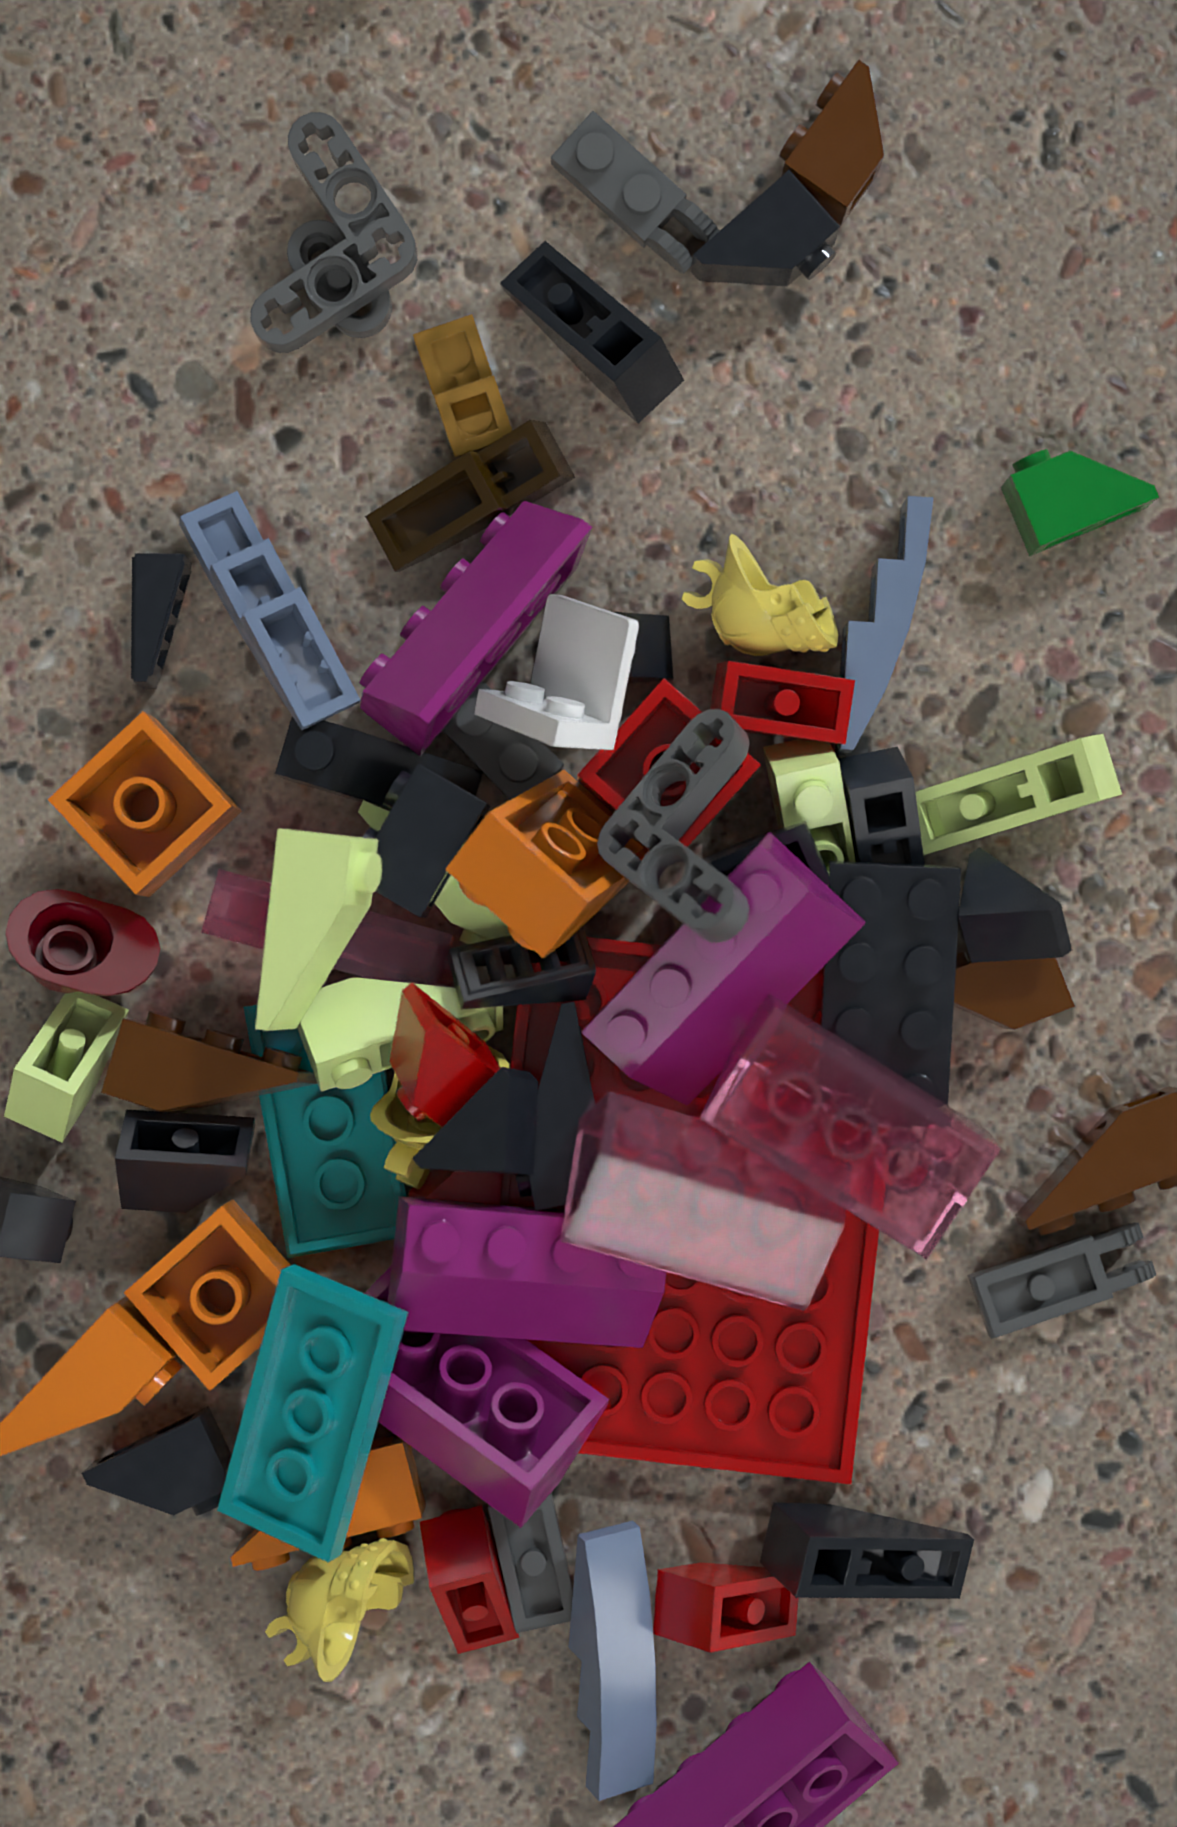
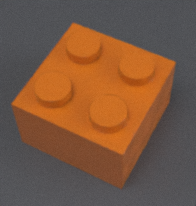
M144 711L47 799L136 895L150 897L242 812L156 718Z
M232 1199L216 1210L130 1286L124 1294L206 1388L211 1391L261 1346L281 1269L291 1264Z

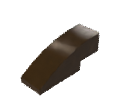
M530 419L479 452L468 451L365 517L394 571L400 572L481 532L501 512L510 516L523 501L533 503L571 481L575 476L546 422Z

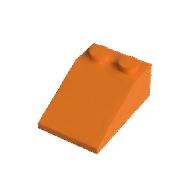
M565 770L560 771L490 811L445 869L459 882L460 889L471 901L478 905L486 906L507 925L509 934L518 944L529 950L536 951L542 958L569 940L629 883L626 878L620 875L602 858L598 850L599 833L613 813ZM633 838L624 847L641 860L649 852L642 843Z
M125 1296L109 1307L0 1423V1456L119 1413L135 1398L145 1406L183 1367L174 1359L177 1353L129 1298Z

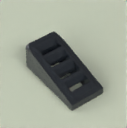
M135 553V557H132L131 679L143 689H157L192 572V563L184 554Z
M583 926L569 940L544 958L536 951L529 950L518 944L511 935L450 948L447 955L461 1009L586 1000L596 975L595 962ZM532 963H540L542 971L534 973ZM504 965H512L515 977L507 978ZM486 966L491 983L481 985L476 967Z

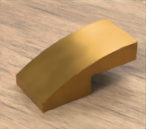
M472 314L412 334L454 457L465 454L468 451L486 447L512 431Z

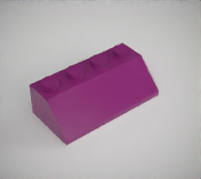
M523 501L511 517L501 512L481 536L479 542L485 547L470 564L462 558L445 577L440 586L445 595L430 611L424 605L421 606L405 624L400 636L406 641L391 658L384 653L380 654L365 671L359 681V684L365 688L362 691L360 709L417 755L421 756L545 608L547 597L550 594H556L575 572L592 526L581 518Z
M770 832L727 876L748 900L749 914L742 930L727 941L711 943L702 939L682 923L603 1006L582 1031L628 1077L687 1106L865 924V921ZM709 896L700 904L706 912L716 915L723 906L716 903Z
M399 1196L388 1304L408 1312L403 1329L407 1331L643 1348L664 1294L671 1226L651 1217L557 1209L535 1211L533 1207Z
M392 1265L364 1294L388 1303ZM403 1330L378 1422L521 1528L560 1483L606 1409L609 1399L526 1339Z
M808 1662L800 1670L785 1675L777 1683L774 1692L755 1708L734 1718L727 1726L725 1733L704 1751L694 1754L683 1761L678 1767L676 1774L653 1794L646 1795L637 1800L628 1810L627 1816L614 1827H824L897 1766L899 1762L836 1685L812 1663Z

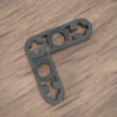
M310 112L298 118L292 124L289 131L288 147L297 169L344 240L263 292L254 301L250 312V322L258 340L267 349L276 353H289L301 348L406 279L413 272L417 263V247L410 228L342 126L332 116L323 112ZM316 133L321 140L330 138L327 142L332 159L338 166L330 175L316 152L313 151L304 155L309 150L306 139L312 134ZM348 161L352 162V164L345 165ZM326 179L324 183H320L318 180ZM349 183H360L371 192V200L368 206L356 214H347L335 205V197L338 191ZM386 238L391 245L402 241L403 243L398 247L400 259L390 264L385 257H382L368 265L369 274L373 279L364 284L357 265L350 257L359 253L364 265L378 255L376 247L378 240ZM331 270H341L352 278L350 293L344 299L337 302H329L317 294V283L320 277ZM305 288L312 306L320 314L311 319L306 307H304L290 318L293 329L289 333L283 335L277 327L266 331L265 329L272 324L269 313L279 307L284 314H288L302 306L296 292Z
M720 709L704 711L688 723L605 823L599 833L597 842L599 854L620 875L702 939L711 943L727 941L742 930L748 919V900L727 877L678 840L739 768L748 754L750 744L748 734L728 712ZM715 737L723 740L717 748L709 745ZM692 762L701 769L697 774L689 768ZM677 781H686V790L682 798L673 805L661 807V798L666 788ZM631 838L639 841L649 850L643 860L629 849L624 848ZM685 862V872L681 880L669 889H660L659 881L664 870L674 863ZM702 891L716 903L723 905L716 915L706 912L695 901Z

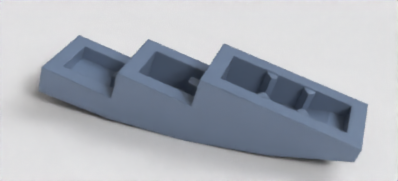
M238 491L181 515L179 525L209 581L245 643L300 729L304 730L359 704L360 698L301 586L295 589L269 538L263 540Z
M908 496L900 507L897 559L878 558L871 568L868 622L848 621L842 629L839 678L855 680L846 744H835V755H848L854 750L885 693L906 639L926 564L934 497Z
M629 1521L578 1534L568 1648L582 1661L577 1718L590 1730L585 1786L598 1801L651 1785L654 1780L657 1720L656 1665L651 1602L640 1526L634 1521Z

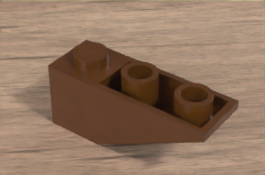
M149 1011L146 1021L122 1019L101 1093L157 1111L184 1112L317 1084L314 1072L300 1068L303 1057L271 1047H265L263 1056L255 1055L241 1050L243 1038L212 1029H206L204 1038L183 1032L186 1024L185 1020Z
M1168 1086L1110 1108L1015 1214L1018 1224L1028 1230L1037 1227L1040 1235L1050 1234L1075 1224L1074 1213L1097 1205L1100 1212H1108L1124 1207L1136 1200L1135 1190L1156 1182L1160 1190L1176 1187L1177 1088Z

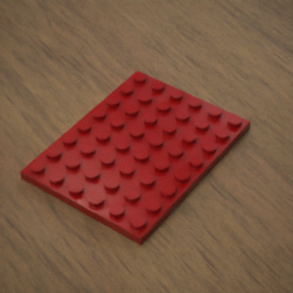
M587 937L596 966V975L586 1000L575 1001L613 1195L547 1209L651 1217L671 1226L664 1294L643 1348L526 1339L609 1399L606 1409L578 1453L852 1484L891 1124L817 1121L816 1119L823 967L687 1106L628 1077L582 1033L593 1017L661 945ZM532 963L534 973L542 971L540 963ZM573 1001L517 1005L510 1068L531 1072L538 1081V1088L561 1004ZM503 1174L500 1205L535 1208L533 1196L520 1197L516 1175Z

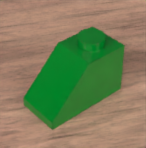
M1048 449L1033 453L1012 464L1015 473L1010 475L1001 486L1029 557L1142 511L1159 498L1153 484L1073 451H1068L1051 458Z

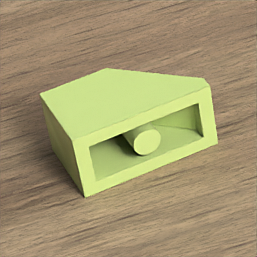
M82 992L65 993L14 1068L4 1117L62 1143L89 1102L115 1046L122 1019H127L129 1010L97 995Z

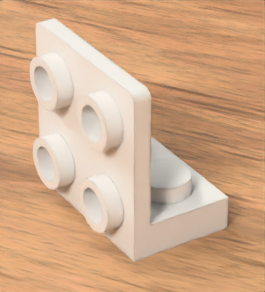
M550 594L547 597L531 684L508 681L505 691L479 689L474 714L553 747L614 750L631 662L635 652V642L639 628L638 621L563 595Z

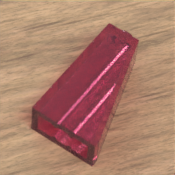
M219 869L201 933L264 950L271 883ZM367 911L333 969L369 979L453 987L454 980L447 955L449 949L453 947L456 935Z

